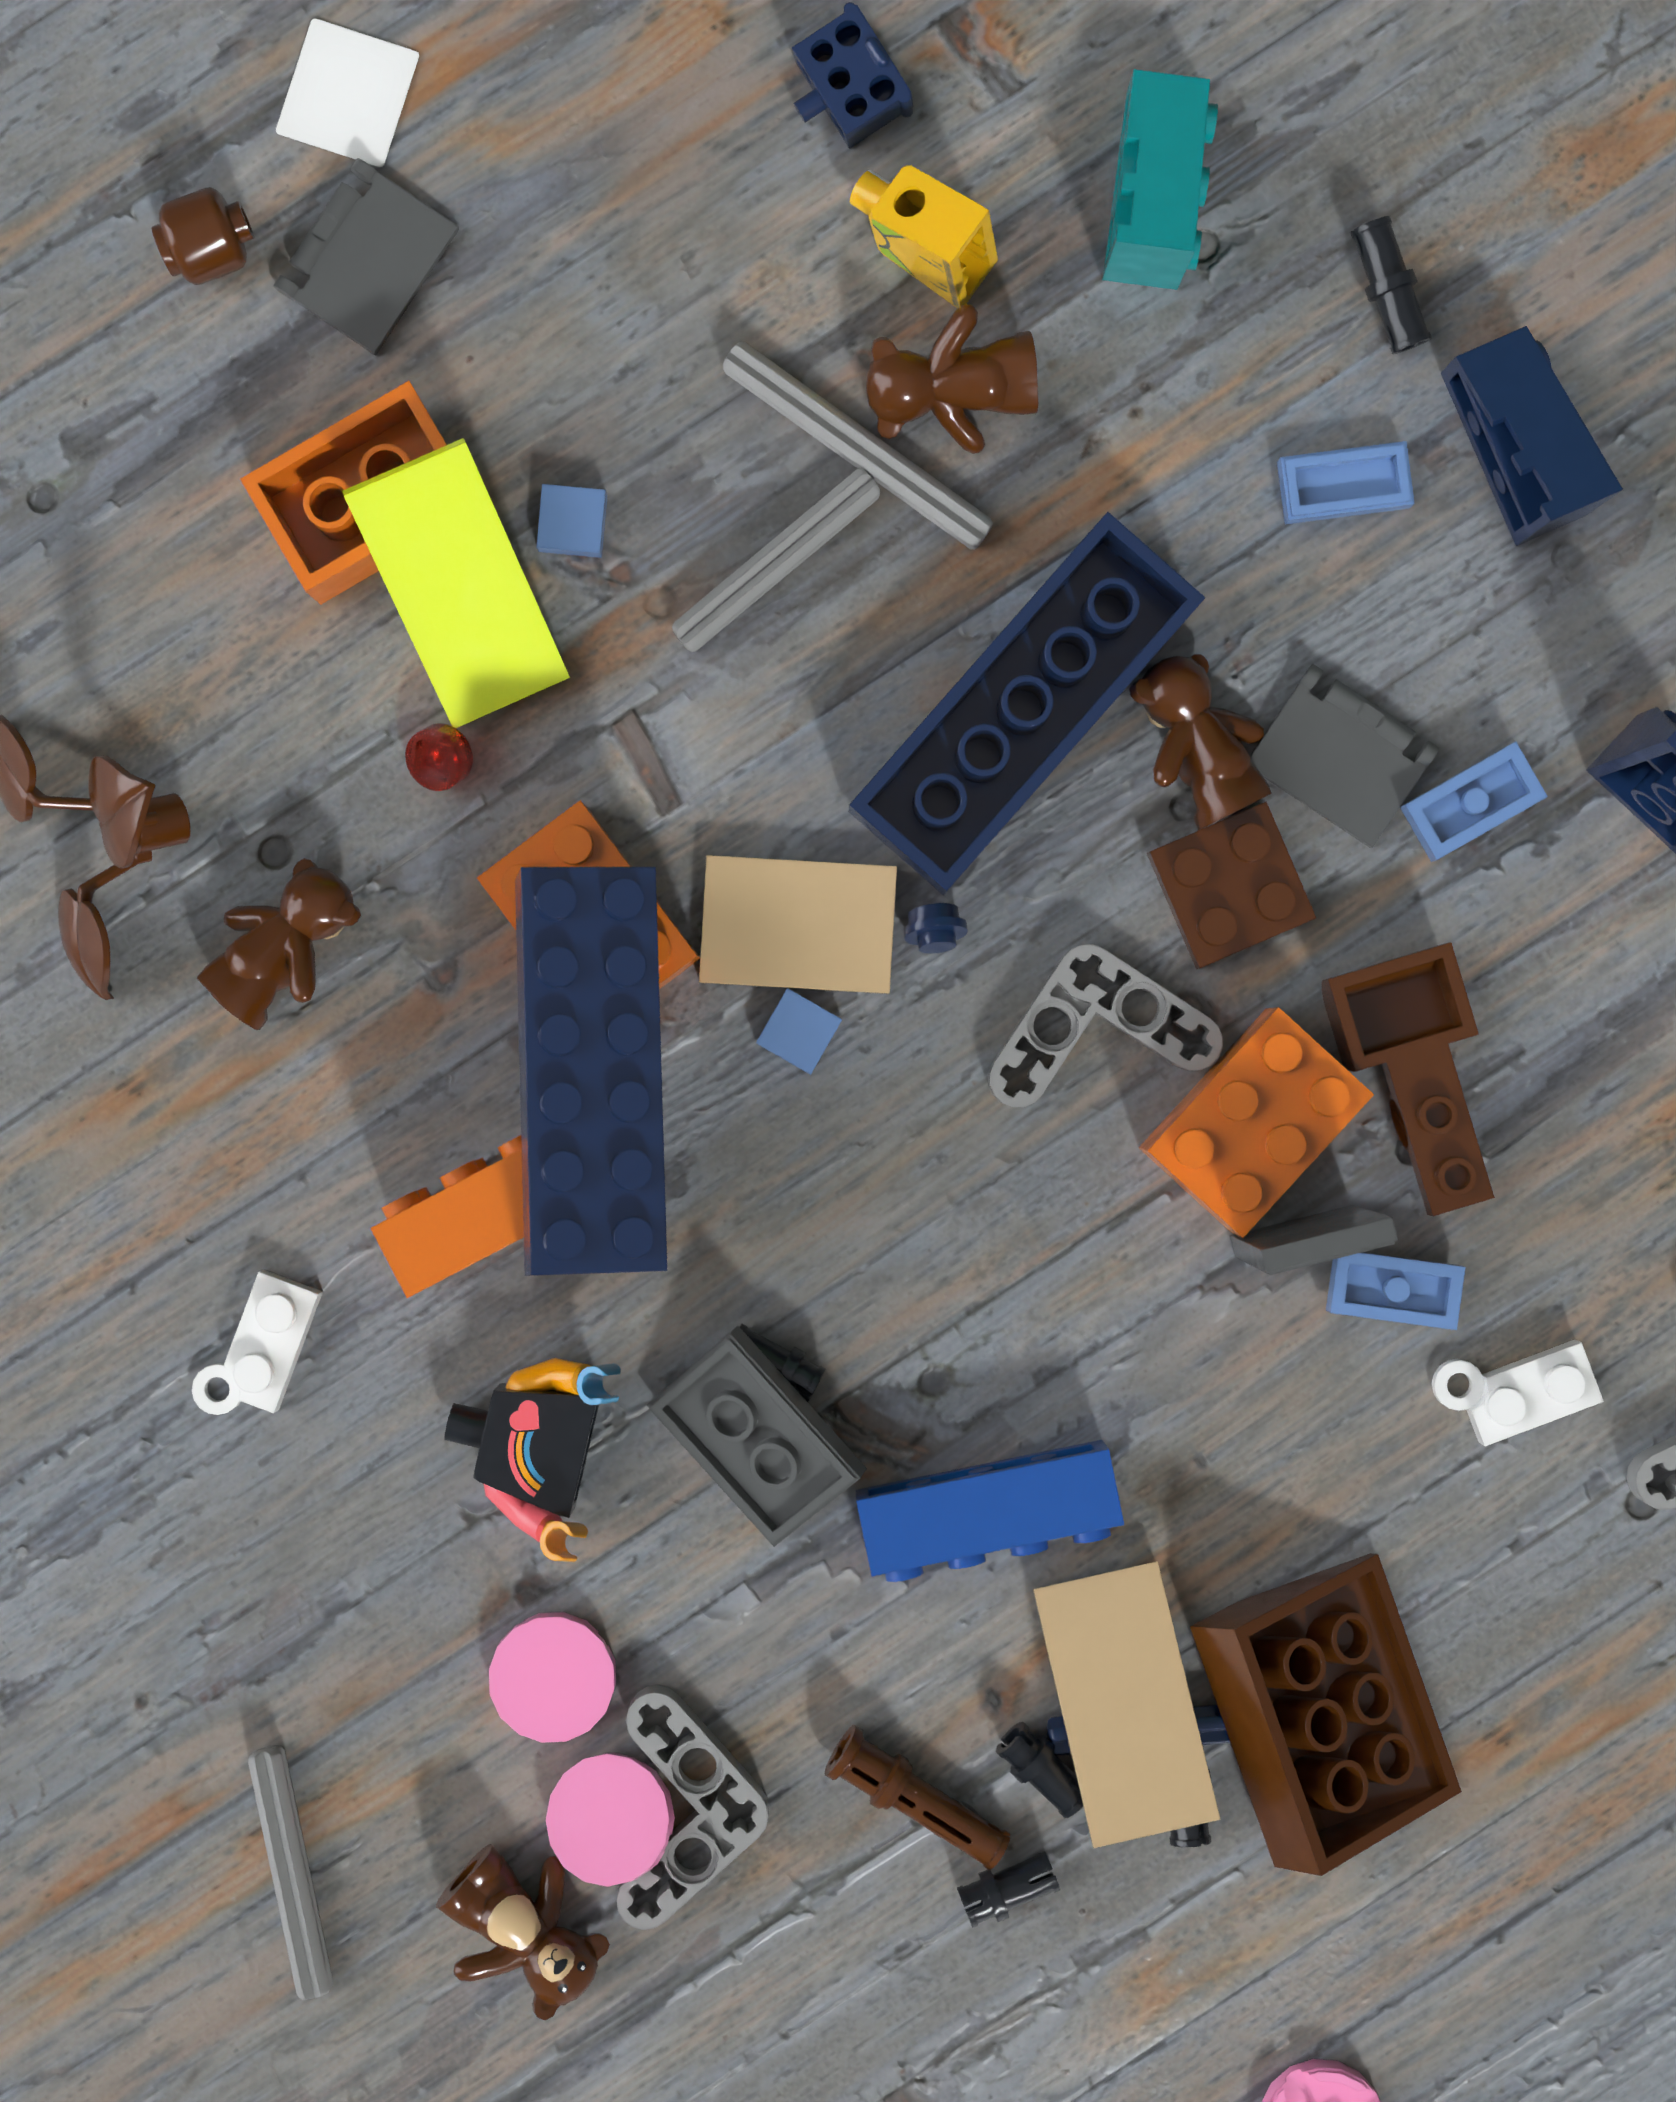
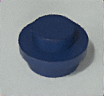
M949 903L927 904L912 909L908 912L909 924L903 929L905 941L909 944L918 945L920 952L928 954L942 953L954 949L957 946L956 940L968 933L967 922L959 917L958 906Z

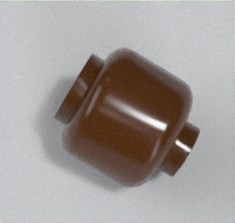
M211 187L203 188L163 204L159 210L160 224L154 225L151 228L160 255L173 277L182 274L188 282L194 285L204 284L243 268L247 258L244 243L254 239L251 225L241 203L237 201L228 205L224 197Z

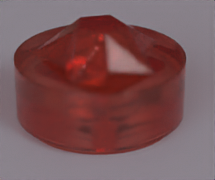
M441 723L430 725L414 734L406 747L405 758L410 774L420 785L429 790H448L463 781L471 771L473 764L471 746L466 737L458 729L450 725Z

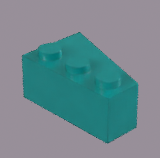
M1133 70L1126 92L1102 280L1177 290L1186 270H1196L1202 238V231L1197 230L1199 207H1204L1210 177V167H1202L1204 145L1212 144L1218 115V104L1208 103L1210 79Z

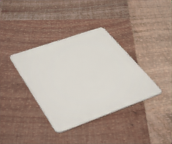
M316 18L312 19L276 127L277 134L355 160L359 158L370 165L383 167L414 75L419 53Z

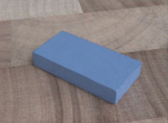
M1407 441L1280 457L1277 461L1285 524L1410 509L1415 504Z

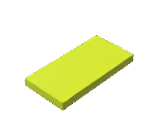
M464 438L342 491L453 729L570 678Z

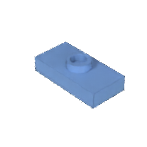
M1514 742L1402 805L1400 808L1430 861L1433 862L1548 796L1517 742Z
M1361 1252L1333 1259L1326 1311L1334 1314L1457 1330L1466 1267L1457 1264Z

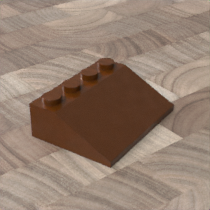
M1370 1553L1240 1600L1190 1626L1274 1867L1323 1876L1462 1792L1378 1554Z

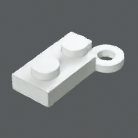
M266 1270L259 1271L225 1363H216L205 1367L198 1372L193 1380L192 1394L198 1407L209 1414L220 1415L230 1412L240 1402H244L271 1413L277 1412L282 1404L323 1291ZM212 1378H223L229 1384V1395L225 1400H215L209 1395L207 1387Z
M1577 1340L1569 1341L1481 1374L1480 1370L1468 1361L1461 1359L1447 1360L1439 1365L1432 1379L1433 1393L1440 1403L1449 1409L1467 1410L1478 1442L1483 1446L1491 1445L1604 1402L1583 1344ZM1456 1373L1465 1374L1469 1380V1388L1461 1396H1452L1447 1388L1449 1378Z

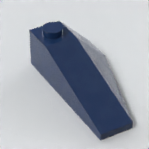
M1658 707L1638 714L1586 771L1676 854V713L1669 710L1662 712Z

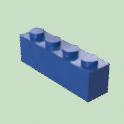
M1103 1440L855 1490L871 1576L885 1574L886 1581L888 1582L916 1578L924 1573L922 1566L946 1561L950 1569L976 1566L986 1561L985 1553L1010 1549L1012 1556L1036 1554L1049 1548L1047 1541L1068 1536L1073 1537L1074 1543L1095 1542L1110 1537V1528L1124 1525L1110 1451Z

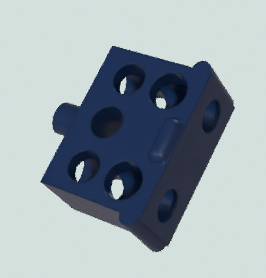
M852 2L845 4L842 15L792 47L795 62L812 88L811 92L793 103L798 114L806 123L825 110L849 149L900 115L910 117L913 114L912 93L858 5ZM823 55L831 56V58L825 62L817 61V59ZM839 82L849 83L842 89L833 88ZM856 109L866 110L860 116L850 115Z

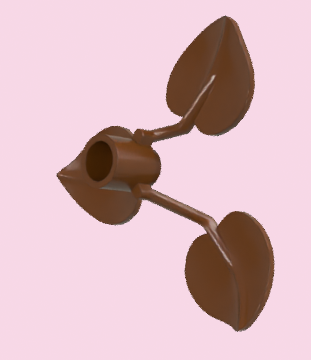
M0 715V797L14 819L19 822L30 821L33 815V806L37 808L94 811L97 819L100 821L99 825L104 847L114 865L81 884L77 889V893L72 888L63 890L59 901L58 918L62 944L77 975L99 997L105 1000L114 999L108 991L110 944L102 917L92 903L93 894L97 889L136 865L151 862L152 850L187 843L190 839V821L187 809L182 799L176 793L152 798L155 784L131 774L114 759L104 755L95 757L91 761L89 770L90 798L55 797L43 794L35 786L36 766L25 740L17 729L3 715Z

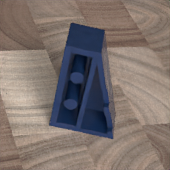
M1527 326L1456 356L1441 372L1516 546L1585 517L1623 490L1552 370L1550 358L1545 347L1540 341H1535Z

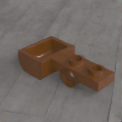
M1444 943L1322 980L1323 1000L1343 1066L1352 1072L1380 1064L1383 1066L1391 1096H1389V1109L1393 1125L1402 1146L1409 1153L1427 1215L1436 1216L1495 1198L1449 1048V1043L1479 1035L1452 943Z

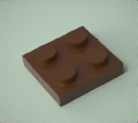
M1267 801L1147 853L1196 969H1200L1316 919Z

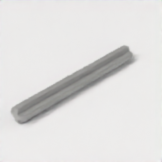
M738 342L728 353L723 363V370L726 375L853 466L865 470L878 484L969 549L975 550L985 540L993 525L991 518L746 342Z

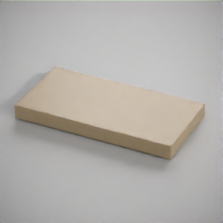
M1158 1561L1033 1589L1093 1848L1220 1820Z

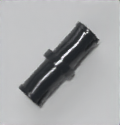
M1384 216L1367 222L1350 233L1352 239L1355 240L1370 283L1365 288L1368 301H1376L1391 344L1392 354H1398L1431 340L1432 337L1427 330L1413 289V285L1418 282L1413 269H1406L1391 226L1392 220L1390 216Z

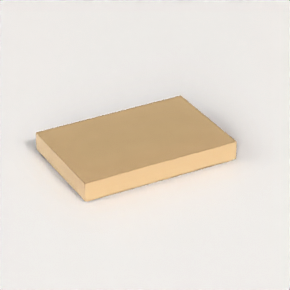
M706 855L699 983L890 994L897 866Z

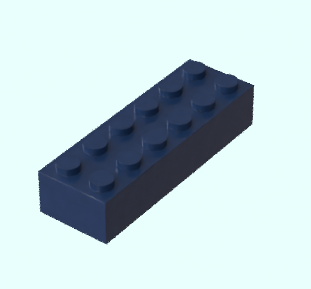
M1107 512L849 804L848 812L944 896L1190 617L1205 597L1113 515Z
M521 867L515 879L525 1276L667 1271L656 867Z

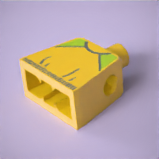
M912 165L902 167L891 183L872 170H868L855 184L850 196V204L869 216L878 250L956 308L967 304L998 261L989 210Z

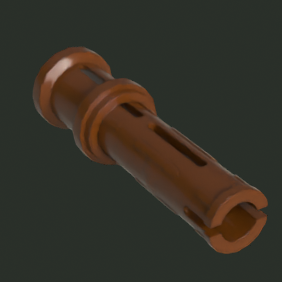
M852 1725L846 1731L830 1756L825 1768V1776L832 1780L841 1777L869 1795L870 1804L877 1809L883 1808L887 1810L891 1806L930 1830L936 1836L943 1838L982 1863L988 1870L993 1869L998 1864L1009 1845V1832L996 1827L962 1805L959 1801L949 1797L913 1774L912 1765L909 1763L908 1758L902 1754H897L893 1757L864 1739L863 1730L858 1726Z

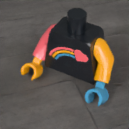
M552 1358L515 1371L507 1383H500L493 1390L488 1411L453 1403L450 1410L444 1440L479 1448L473 1478L484 1484L486 1497L516 1527L540 1542L543 1554L550 1560L575 1562L578 1557L567 1551L565 1545L566 1536L587 1537L588 1529L584 1524L564 1522L560 1516L570 1518L576 1507L599 1404L612 1403L619 1400L618 1395H609L603 1387L604 1376L621 1373V1369L617 1364L591 1366L589 1364Z

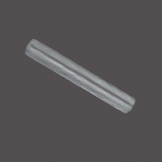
M862 468L856 469L678 618L672 625L673 633L690 652L700 649L878 500L880 489L875 480Z
M282 1746L264 1747L252 1752L248 1759V1765L296 1994L300 1999L318 1998L329 1993L333 1985V1979L288 1763Z

